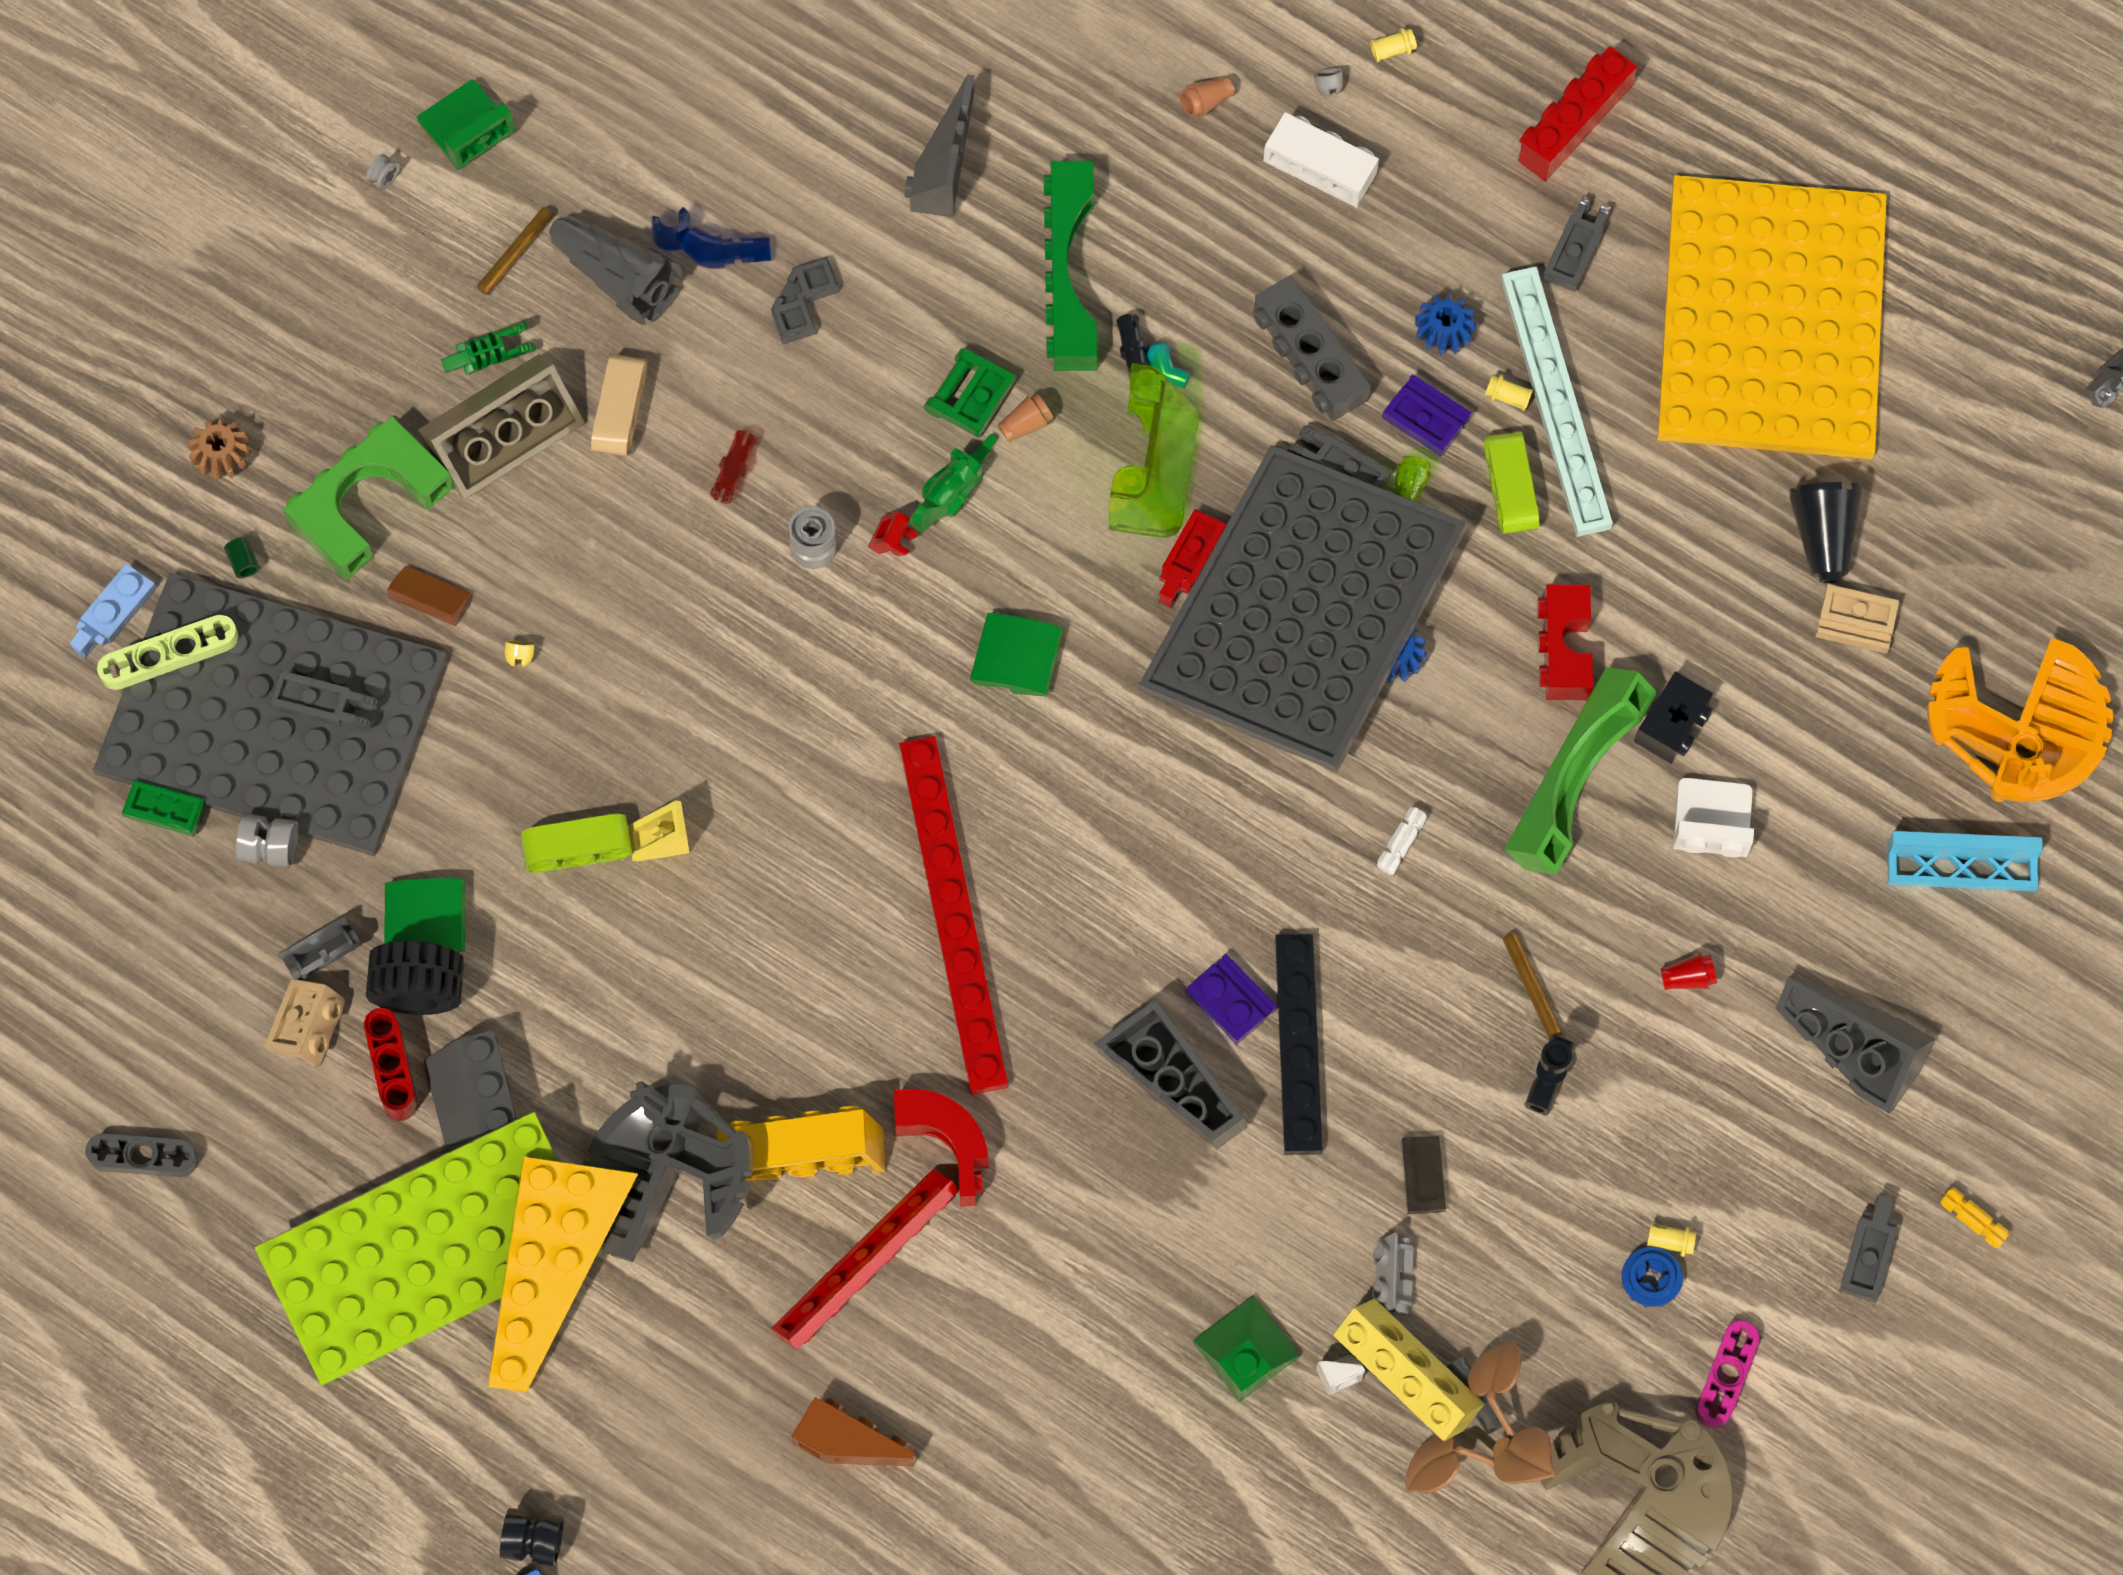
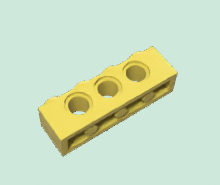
M1375 1298L1355 1307L1333 1335L1443 1441L1463 1432L1485 1405Z

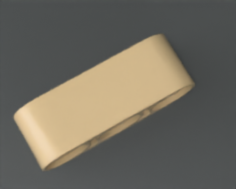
M610 354L592 431V451L626 457L629 455L646 380L647 359Z

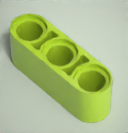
M1522 432L1485 436V457L1501 534L1538 530L1539 513Z
M609 814L528 828L520 834L525 869L532 873L619 860L630 856L633 852L626 815Z

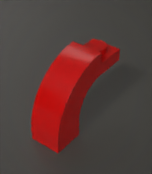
M922 1089L894 1090L896 1137L924 1135L934 1137L945 1143L953 1152L958 1164L960 1207L975 1206V1194H983L982 1172L974 1171V1169L989 1168L987 1145L977 1122L965 1108L942 1094Z

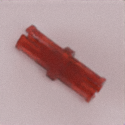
M743 430L735 432L727 456H723L719 463L720 473L713 488L710 490V496L717 501L721 490L725 489L721 503L728 504L732 502L739 479L746 475L748 470L746 463L757 442V438L749 433L745 445H742L741 443L746 434V431Z

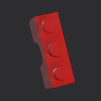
M1546 584L1543 597L1537 598V619H1543L1544 631L1538 632V653H1544L1545 665L1539 666V687H1545L1546 700H1588L1594 688L1593 654L1577 653L1570 650L1565 645L1563 637L1572 632H1588L1591 622L1590 585Z

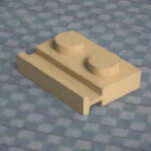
M1828 584L1815 637L1887 654L1899 600Z

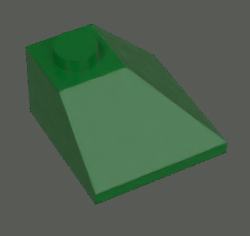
M1254 1296L1193 1340V1344L1239 1402L1301 1356Z

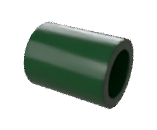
M246 537L233 539L224 546L225 553L237 578H247L259 571L260 566Z

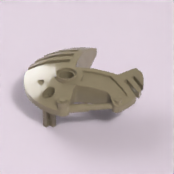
M1608 1401L1594 1406L1577 1416L1575 1420L1578 1427L1573 1432H1571L1569 1425L1564 1427L1559 1433L1562 1442L1559 1450L1557 1451L1554 1442L1551 1444L1555 1476L1540 1480L1546 1490L1600 1464L1641 1486L1637 1496L1581 1573L1584 1575H1692L1688 1572L1689 1569L1694 1565L1702 1568L1709 1561L1704 1555L1709 1549L1716 1552L1729 1524L1732 1509V1485L1728 1466L1720 1448L1712 1436L1698 1422L1693 1420L1680 1422L1657 1415L1653 1417L1622 1409L1615 1401ZM1619 1418L1649 1425L1653 1429L1675 1435L1664 1448L1660 1449L1622 1426ZM1666 1468H1674L1678 1474L1676 1483L1668 1488L1661 1487L1658 1481L1661 1471Z

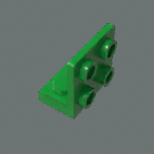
M473 79L417 116L418 123L457 170L515 132L511 111L503 102L496 106Z

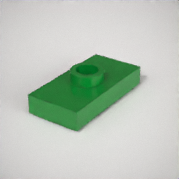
M134 779L122 810V815L125 818L194 837L205 808V799Z

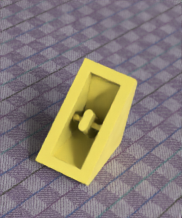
M675 800L628 825L633 851L631 854L632 861L638 862L690 853L681 801Z

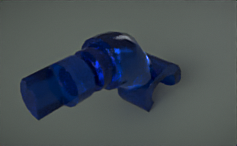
M684 207L678 211L679 225L667 227L660 222V217H651L654 243L666 251L681 249L701 267L724 269V265L735 264V260L741 259V263L772 261L769 237H739V242H733L732 238L722 239L721 235L714 236L697 227L691 228L690 215Z

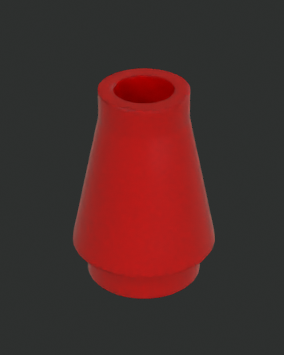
M1699 953L1669 967L1660 968L1665 990L1709 989L1708 985L1717 984L1711 954L1702 956Z

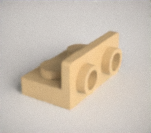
M291 979L264 1047L271 1053L301 1058L309 1065L319 1067L328 1050L337 1022L342 1015L345 999L327 985Z

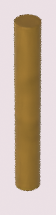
M544 207L540 209L476 287L484 295L490 293L552 219L553 214Z
M1517 934L1507 935L1502 940L1548 1038L1550 1039L1552 1035L1560 1036L1563 1032Z

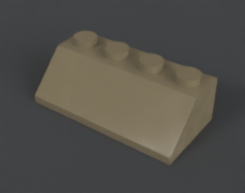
M538 354L419 428L418 432L431 455L451 474L454 488L465 500L584 425L585 422L554 365Z

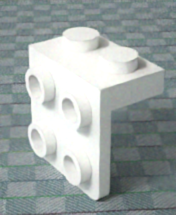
M1693 778L1681 779L1677 791L1673 849L1684 850L1689 853L1706 852L1721 854L1726 857H1747L1753 844L1754 828H1750L1752 788L1747 784Z

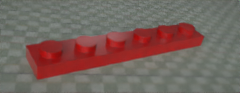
M932 1169L771 1327L776 1336L795 1350L809 1342L815 1332L830 1317L835 1316L858 1290L865 1287L869 1279L884 1264L890 1262L895 1257L896 1252L909 1239L916 1236L938 1211L948 1205L950 1199L959 1191L953 1181Z

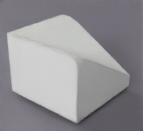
M1346 1355L1333 1362L1318 1361L1316 1371L1327 1393L1330 1395L1361 1382L1365 1372L1363 1365L1352 1355Z

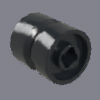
M509 1507L501 1534L500 1558L523 1561L527 1555H530L532 1562L555 1567L562 1543L564 1517L546 1513L534 1520L531 1511Z

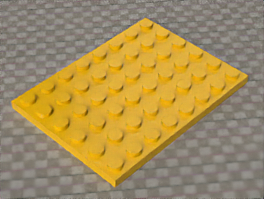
M1674 175L1657 440L1873 460L1876 443L1887 194Z

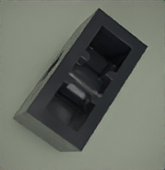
M1675 671L1638 728L1634 742L1670 764L1674 762L1678 754L1684 757L1695 740L1691 733L1697 725L1703 728L1714 710L1709 706L1713 693ZM1676 716H1679L1682 719H1680L1677 722V724L1671 721L1675 719Z

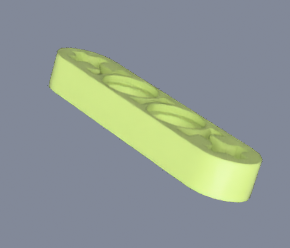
M224 615L212 616L106 654L98 662V675L102 683L109 689H123L232 649L237 643L238 631L234 622L229 617ZM218 627H222L224 631H227L225 632L226 638L223 640H219L215 636V629ZM203 632L208 646L203 647V643L198 635L199 633ZM183 638H191L196 643L193 651L188 654H180L175 649L178 641ZM154 650L160 653L161 657L156 665L147 667L140 663L141 656L145 652ZM133 657V662L138 671H132L128 661L129 658ZM115 664L121 669L119 670L120 676L117 678H113L110 673V666Z

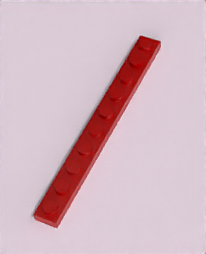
M932 736L900 742L899 748L970 1093L975 1095L1008 1088V1082L936 737Z

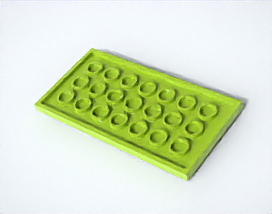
M534 1111L254 1246L321 1386L501 1298L523 1157L558 1162Z

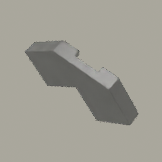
M828 257L793 267L780 296L776 298L771 308V314L783 345L817 334L807 303L839 293V287Z

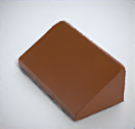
M405 566L387 589L390 599L456 626L471 597V593L408 566Z

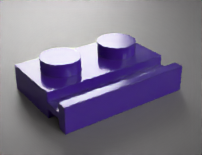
M1412 374L1409 381L1385 408L1382 418L1441 457L1461 432L1462 427L1466 422L1468 423L1472 412Z
M1226 953L1215 965L1213 964L1186 988V993L1236 1045L1262 1024L1271 1013L1273 1014L1277 1010V1005Z

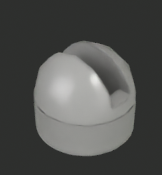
M1340 68L1323 69L1314 74L1317 90L1322 95L1330 96L1329 90L1332 89L1336 95L1343 88V75Z

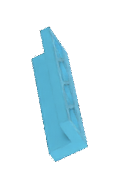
M1893 831L1887 842L1888 885L2036 892L2038 889V858L2042 853V837ZM1897 857L1911 858L1920 869L1914 875H1897ZM1938 859H1946L1958 870L1950 877H1940L1930 866ZM1959 860H1968V861H1967L1965 864H1962ZM1975 861H1985L1995 872L1987 879L1977 878L1968 867ZM1997 862H2005V863H2003V864L2000 866ZM2012 862L2028 863V881L2014 880L2005 869ZM1925 872L1928 876H1920V875H1922V874ZM1962 873L1966 878H1959L1958 876Z

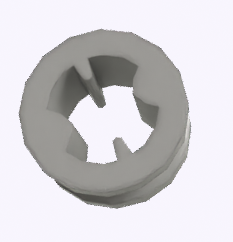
M380 154L370 165L366 179L370 183L377 182V187L385 190L397 177L400 164L396 161L389 162V156Z

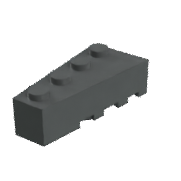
M1156 999L1094 1043L1101 1056L1216 1150L1247 1128L1244 1117Z

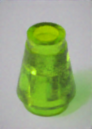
M1403 456L1401 463H1398L1396 468L1394 494L1418 502L1432 475L1429 471L1431 464L1418 457Z

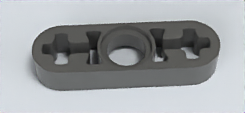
M102 1133L92 1137L85 1149L86 1157L95 1169L104 1172L186 1177L198 1165V1155L188 1141L182 1139ZM108 1144L111 1151L122 1153L121 1146L125 1145L123 1151L125 1162L121 1163L119 1155L113 1154L106 1155L105 1161H101L95 1151L102 1150L103 1145ZM140 1146H147L152 1149L150 1161L143 1165L133 1163L131 1159L133 1151ZM159 1148H163L165 1156L173 1157L178 1155L179 1150H183L186 1157H189V1160H183L181 1166L176 1167L172 1159L161 1158L162 1166H158L160 1163Z

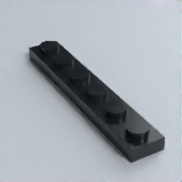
M1313 934L1275 935L1284 1155H1321L1323 1150Z

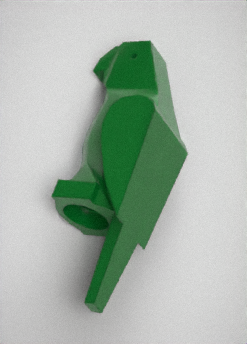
M990 434L971 455L955 448L950 454V463L930 477L922 489L924 501L911 516L908 524L923 533L938 519L956 516L983 476L982 464L995 445L997 437Z

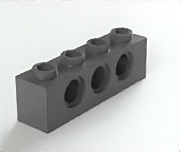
M1292 275L1255 296L1254 311L1252 312L1254 320L1262 330L1267 329L1273 337L1272 343L1277 353L1282 358L1286 356L1290 361L1296 380L1302 386L1306 384L1310 389L1313 403L1319 412H1326L1333 422L1368 401L1370 384ZM1289 318L1295 320L1297 324L1287 326L1281 321ZM1304 346H1311L1315 348L1317 352L1307 354L1304 353L1301 350V348ZM1323 374H1332L1337 379L1335 381L1328 382L1324 381L1320 376Z

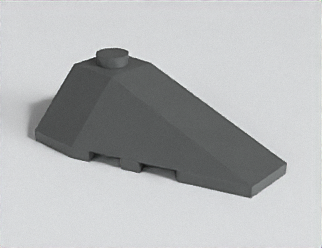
M967 74L915 165L914 177L907 176L905 197L910 198L911 212L953 217L975 93V75Z
M1794 975L1788 977L1776 1009L1806 1041H1812L1826 1056L1824 1060L1832 1069L1836 1067L1849 1080L1850 1084L1848 1086L1858 1096L1887 1113H1891L1919 1075L1935 1041L1933 1037L1901 1019Z

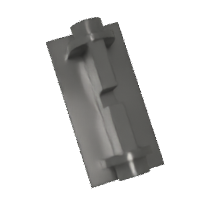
M342 915L279 952V955L293 979L305 980L320 969L361 946V941L351 928L345 915Z

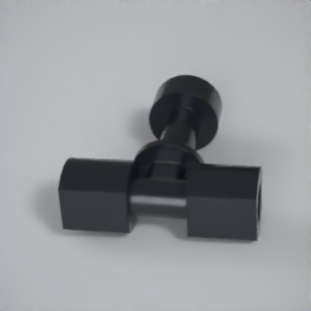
M1556 1035L1550 1036L1548 1043L1543 1047L1540 1061L1536 1067V1074L1539 1079L1533 1081L1524 1104L1527 1109L1542 1115H1549L1558 1092L1556 1085L1564 1080L1567 1068L1572 1060V1053L1575 1048V1044L1572 1041Z

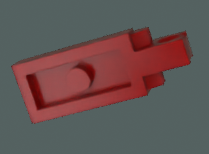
M1193 510L1162 565L1159 581L1165 584L1159 593V603L1172 608L1181 591L1189 594L1227 525L1226 523L1199 510Z

